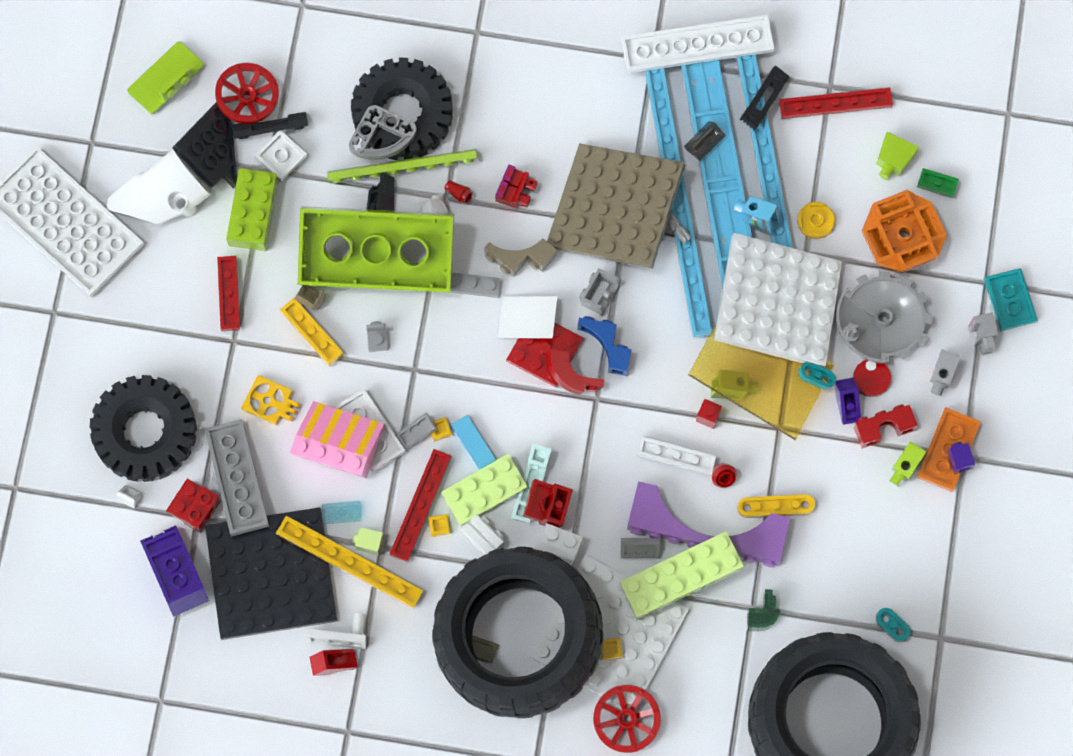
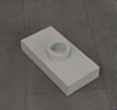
M425 413L396 433L395 436L407 451L435 432L437 427L428 413Z
M621 538V558H660V538Z

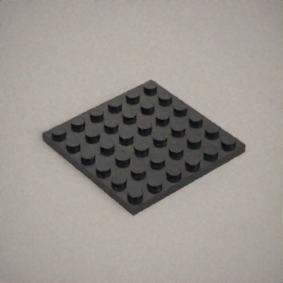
M321 507L267 515L269 527L235 536L230 535L227 522L205 525L221 640L338 622L329 563L276 534L284 518L288 516L325 536Z

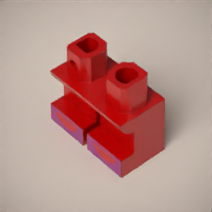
M508 164L495 194V202L516 209L518 205L528 208L531 196L523 194L524 190L527 189L534 192L538 181L529 177V172H522L517 170L515 166Z

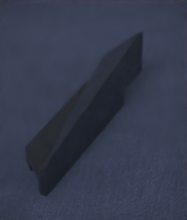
M384 172L380 174L379 184L377 186L372 185L368 192L367 210L394 211V177Z

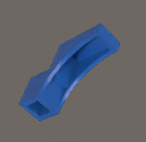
M589 316L579 317L577 330L590 334L603 346L608 358V373L627 376L631 349H628L625 345L613 346L617 324H613L610 320L597 321Z

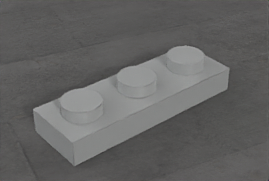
M452 273V289L450 293L498 298L500 278Z

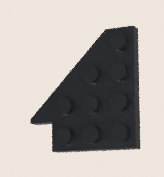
M215 102L172 148L210 188H213L222 178L232 188H235L237 169L232 121L220 111Z

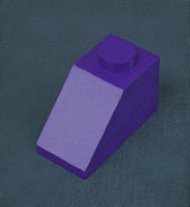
M853 377L837 380L835 383V394L842 424L856 423L861 418L858 387Z

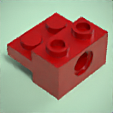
M187 478L166 512L201 533L220 504L221 499L219 495Z
M534 479L523 517L538 521L539 525L545 526L547 523L558 528L562 527L573 489L556 483L552 485Z

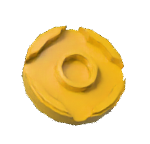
M808 203L798 214V228L808 238H824L834 228V212L824 203Z

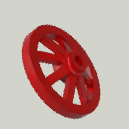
M235 64L227 68L217 80L215 99L218 108L227 118L237 123L253 124L260 122L272 114L278 103L279 89L276 79L266 68L258 64ZM243 71L255 72L249 85L245 83ZM237 74L240 88L227 81V79ZM261 75L269 84L255 90V85ZM223 86L237 95L222 97ZM272 90L271 101L256 97ZM240 102L234 112L225 103ZM253 103L267 107L260 113H257ZM245 105L248 106L251 115H240Z
M619 685L611 688L600 697L594 709L593 724L598 737L606 746L618 752L632 753L647 747L655 739L661 724V713L656 700L649 692L635 685ZM623 692L637 694L630 708H627ZM617 694L622 710L620 711L612 707L606 701ZM642 697L645 698L652 709L635 713ZM602 708L616 715L617 718L601 722ZM630 715L631 721H624V716ZM654 715L652 729L637 721L638 718ZM619 724L620 726L612 740L609 739L604 733L603 728ZM633 726L649 735L643 741L637 743ZM625 728L628 731L631 745L617 744Z

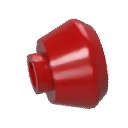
M719 463L713 468L712 482L716 487L727 488L736 481L737 471L733 466L727 463Z

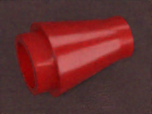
M451 180L445 184L444 189L460 204H467L471 200L473 192L470 187Z

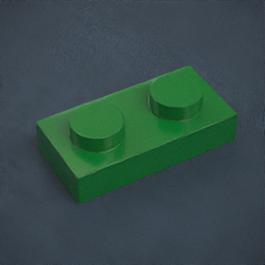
M923 168L917 188L953 198L959 179Z

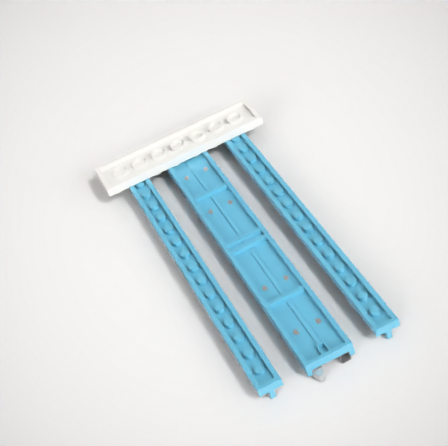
M768 15L621 36L627 74L645 71L660 158L681 162L664 68L681 66L694 139L709 124L722 134L698 158L722 290L733 233L752 237L750 225L744 222L742 213L734 210L738 200L746 201L719 60L737 59L745 106L747 108L761 87L756 54L774 52ZM764 96L761 97L756 105V108L760 111L765 105ZM766 114L755 131H753V128H750L763 200L777 205L780 221L772 236L770 235L771 243L793 248ZM682 175L670 214H674L680 221L681 226H684L691 235V239L684 244L674 231L693 337L700 336V338H704L705 335H712L684 176Z

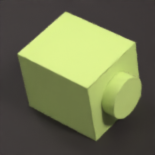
M360 527L359 533L355 532L353 543L356 550L379 555L384 535L382 532Z

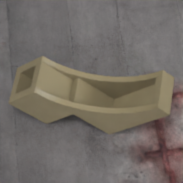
M543 238L532 247L517 251L501 249L490 242L484 247L485 257L492 263L496 262L502 272L513 277L527 261H529L528 263L532 268L543 272L557 257V249Z

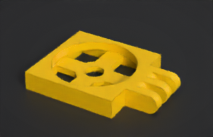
M257 375L241 410L273 425H277L280 417L292 422L294 418L287 414L296 415L297 411L292 409L291 406L299 409L300 404L290 400L293 393L291 389ZM260 385H269L267 393L261 394L256 391ZM277 389L283 394V403L274 399ZM265 397H269L271 401L270 403L265 404L263 402V399ZM252 398L260 402L257 412L251 407L250 401ZM273 407L278 410L274 414L265 415L268 408Z

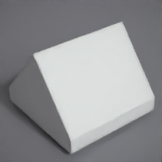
M125 485L117 492V501L135 509L142 493Z

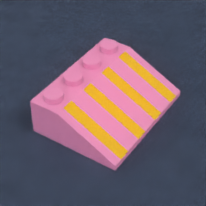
M313 401L295 436L290 453L297 457L367 479L385 423Z

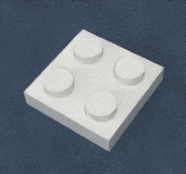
M278 131L254 155L255 159L267 170L276 173L281 182L308 156L304 150L282 131Z

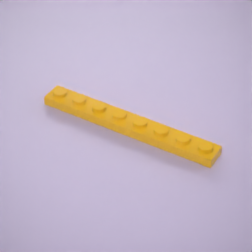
M288 516L284 518L276 532L277 535L413 609L423 593V590Z

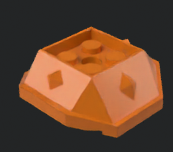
M909 190L874 202L861 231L876 264L900 272H906L938 259L947 237L932 202L915 195ZM906 232L908 237H901L899 233Z

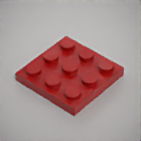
M554 322L553 338H518L506 362L557 388L558 383L552 377L547 366L546 352L550 349L569 351V361L571 363L584 337Z

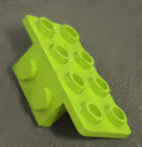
M178 41L127 89V92L150 114H155L203 68L204 64L183 43Z

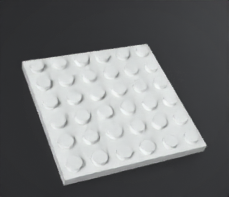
M733 233L714 340L800 363L811 362L825 367L842 261Z
M585 555L577 570L588 582L596 596L602 613L604 639L620 637L623 658L603 660L601 649L596 670L583 687L600 696L619 685H635L646 690L689 609L673 602L637 620L620 586V582L629 577ZM559 605L554 610L529 658L544 666L555 657L564 637L565 621ZM623 692L627 708H630L637 694ZM617 694L608 699L620 706Z

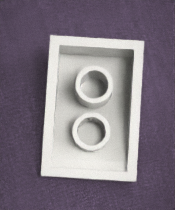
M546 523L536 550L553 553L573 566L582 545L583 537Z

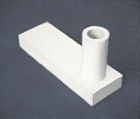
M361 613L354 614L351 633L307 629V643L366 649L367 639L366 635H363L366 616Z

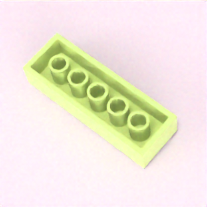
M727 531L621 581L620 586L638 620L742 570L744 566Z

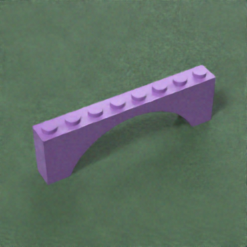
M638 481L627 525V530H630V533L634 535L647 534L650 538L667 539L669 543L676 545L684 543L689 548L715 537L696 532L683 525L666 508L656 485ZM771 513L755 528L738 535L729 536L739 557L744 558L745 561L750 563H756V561L763 562V565L774 568L779 566L790 517Z

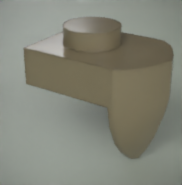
M302 285L294 299L315 310L323 304L325 292L324 289L319 292L309 285Z

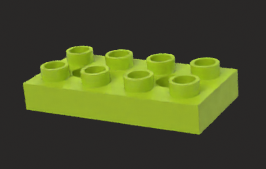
M302 206L300 208L297 285L450 293L452 289L455 214ZM335 235L342 236L350 245V253L348 252L342 259L333 258L326 249V242L328 243ZM411 239L419 240L427 250V255L418 263L409 262L402 254V246Z

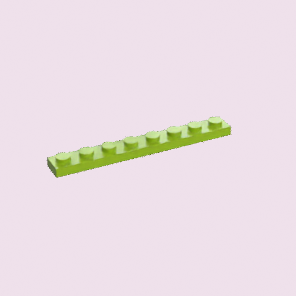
M475 149L333 170L327 171L328 181L332 180V183L343 182V178L351 177V180L362 179V175L378 177L382 172H388V175L397 174L402 169L411 172L418 170L417 167L425 166V169L436 168V164L443 163L444 166L455 165V161L461 160L462 163L473 162L474 158H477Z

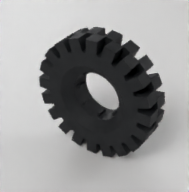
M399 57V62L394 63L391 58L384 60V65L381 67L378 64L372 66L368 75L364 73L361 76L359 86L355 85L352 93L351 112L355 130L368 107L376 105L383 108L391 97L407 94L410 97H415L420 102L419 107L422 108L421 115L414 122L417 133L413 141L403 151L388 159L398 160V156H403L404 160L412 159L413 155L416 154L419 157L427 155L429 148L435 150L440 145V139H445L449 132L448 127L451 126L453 119L452 96L443 76H438L436 69L430 65L427 68L424 67L423 61L414 59L413 63L408 61V58ZM375 111L374 114H373V113H370V114H371V117H372L370 122H371L372 124H373V122H372L373 118H374L375 116L378 117V113H377L376 111ZM386 121V124L388 126H395L394 123L391 124L388 121ZM367 126L361 129V133L364 135H368L371 132V128ZM378 127L368 149L370 147L373 149L389 147L398 142L401 137ZM409 127L408 129H405V133H406V134H407L409 131L412 132V131H411V127Z
M142 375L140 379H136V376L127 377L126 382L121 384L118 381L111 385L113 389L110 392L105 390L100 396L101 402L99 404L95 403L92 410L94 416L90 418L89 428L91 429L90 437L95 451L107 468H110L113 473L120 477L125 476L127 480L137 482L138 479H142L143 482L153 481L154 477L162 479L169 476V471L173 469L175 472L182 466L181 462L183 459L187 461L192 453L190 450L191 446H195L197 422L188 399L173 383L170 385L166 379L160 377L153 379L151 375ZM145 411L147 413V411L156 413L158 419H163V434L158 441H155V444L149 447H135L130 444L129 439L125 440L124 430H126V422L138 412Z

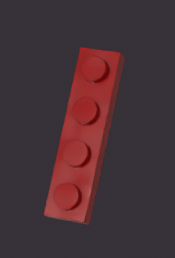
M217 257L221 332L240 330L237 257Z

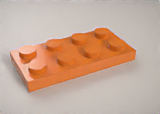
M945 407L916 478L953 492L960 473L954 474L947 452L952 444L962 442V444L969 443L971 448L981 421Z

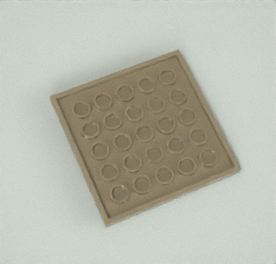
M579 143L547 242L557 250L653 269L686 166L685 163Z

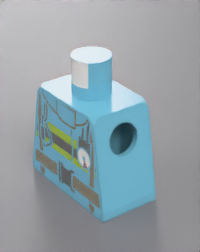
M752 196L749 197L747 203L738 200L735 204L734 210L742 213L746 224L772 236L780 221L777 205Z

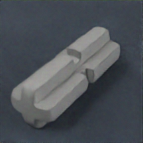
M670 214L667 222L668 226L676 232L675 234L684 244L691 239L690 233L684 226H681L680 221L674 214Z

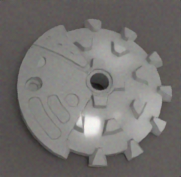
M879 271V277L868 279L866 274L856 279L859 285L852 291L846 288L837 305L836 323L841 338L855 354L871 362L888 363L889 357L901 355L902 359L910 357L912 355L910 349L917 342L923 345L928 337L923 334L925 323H932V313H925L923 305L924 302L928 301L925 293L921 291L917 294L910 286L913 282L911 279L905 276L901 280L891 278L889 271ZM885 316L888 321L882 322L879 320V317Z

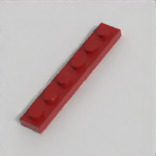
M889 87L779 99L781 119L891 108L893 107L891 88Z
M433 449L392 546L390 556L408 563L452 458L451 455Z

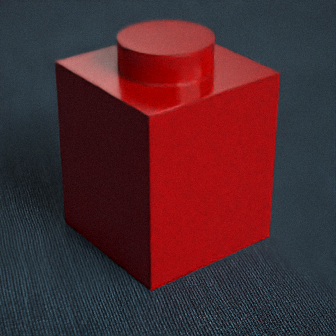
M704 399L697 414L696 422L714 429L722 406Z

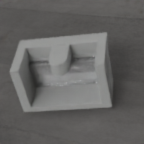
M598 268L596 273H592L587 289L584 288L580 294L581 305L602 317L620 287L619 278Z

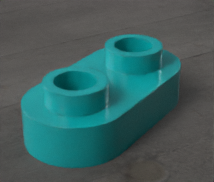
M805 362L798 370L799 377L803 381L820 389L829 390L836 383L835 374L817 364Z
M890 608L880 609L875 617L877 625L894 641H906L910 635L909 626ZM887 616L889 621L884 622L882 617ZM896 630H902L903 635H897Z

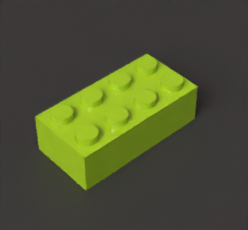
M239 168L226 237L228 246L266 251L278 186L276 173Z

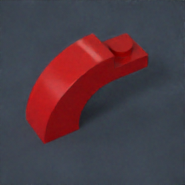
M550 349L546 352L548 369L554 380L565 390L580 395L584 393L585 388L586 391L597 392V390L604 387V379L584 377L573 370L569 361V351Z

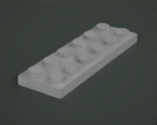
M242 419L205 428L230 535L235 536L269 527Z

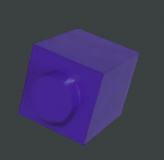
M962 442L951 445L947 454L954 474L972 470L976 464L969 443L962 444Z

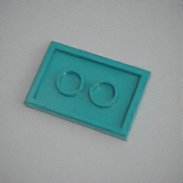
M1021 268L984 277L1000 332L1037 323L1038 320Z

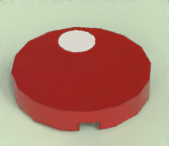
M864 360L855 368L853 379L860 394L866 397H877L887 391L891 383V373L885 363Z

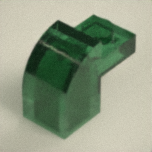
M772 589L764 590L763 608H748L747 631H766L776 623L780 609H772V607H776V595H773Z

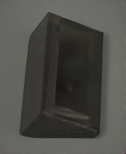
M709 121L692 137L684 148L698 161H701L726 135L715 122Z

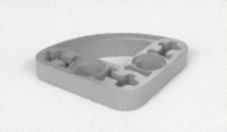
M372 105L368 107L349 142V150L354 156L369 160L392 157L403 151L413 141L417 133L416 125L406 118L379 106ZM375 111H376V112L378 113V117L375 116V117L373 118V120H372L373 124H372V123L370 122V121H371V118H372L370 113H373V114H374ZM390 118L397 121L393 127L386 124V121ZM363 127H370V134H362L361 129ZM378 127L401 137L398 142L389 147L367 149ZM409 127H411V131H412V132L409 131V132L406 134V133H405V129H408ZM359 137H360V138L362 139V141H361V143H360L361 148H358L357 150H355V149H354V145H358V143H359V141H360V139H359Z

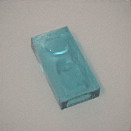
M361 501L322 504L323 524L362 521Z

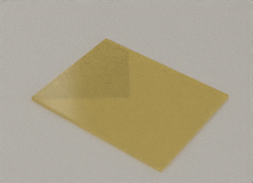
M716 322L688 376L796 440L822 389L803 381L799 377L798 370L803 363L715 341ZM826 360L824 368L831 371L834 364Z

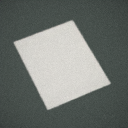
M503 296L497 338H553L558 296Z

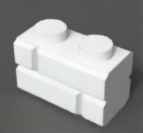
M476 514L461 528V534L482 555L502 548L505 545L503 534L497 529L494 531L489 526L491 523L484 516L480 518Z

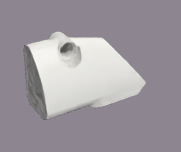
M172 149L149 170L136 174L108 198L107 210L160 225L182 214L185 216L193 215L196 211V205H199L211 195V191L203 179Z

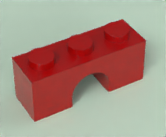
M900 404L895 406L892 411L886 412V410L877 412L874 417L868 418L865 416L858 419L854 425V430L863 449L880 443L882 437L879 428L881 426L889 425L895 429L897 436L916 431L918 424L910 404L907 406Z

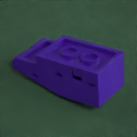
M176 525L164 530L165 533L162 532L155 535L154 538L151 535L140 540L173 617L209 601Z

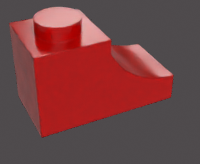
M354 649L322 650L309 657L313 676L330 675L358 668Z

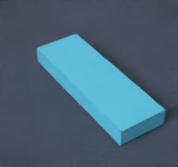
M468 415L451 424L454 432L479 470L496 461Z

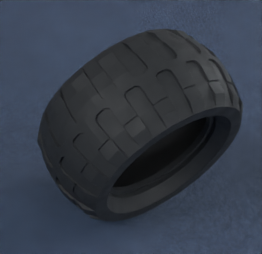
M518 546L510 549H495L478 559L474 558L469 561L448 582L434 612L432 642L439 668L454 690L469 704L499 717L531 718L535 715L549 713L560 708L562 704L578 695L589 677L593 675L598 665V659L604 642L602 613L596 596L588 582L576 568L562 560L559 556L548 551L536 550L532 547ZM524 588L542 592L558 603L564 615V637L555 657L539 671L521 677L501 676L484 668L478 662L472 644L474 624L482 608L492 598L508 590Z
M821 632L813 636L797 639L776 653L768 661L754 684L748 706V732L755 755L809 756L797 745L789 731L786 719L788 697L799 684L811 677L821 674H839L849 677L864 686L878 706L881 718L880 737L875 749L867 756H913L921 730V714L917 691L899 661L894 660L882 646L864 640L861 636L850 633Z

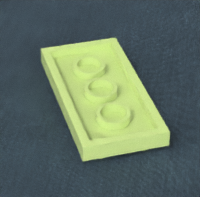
M506 454L441 493L458 523L462 526L468 523L476 514L480 516L528 487L510 455Z

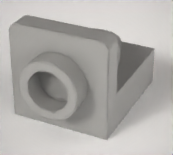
M375 321L371 322L370 325H366L369 352L388 351L386 324Z

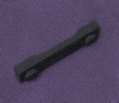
M775 65L739 120H743V123L746 122V125H750V128H753V131H755L790 76ZM771 84V87L774 86V91L760 111L756 108V105Z
M306 112L289 114L287 118L253 124H232L234 139H246L252 135L292 128L295 130L303 129L304 126H308Z

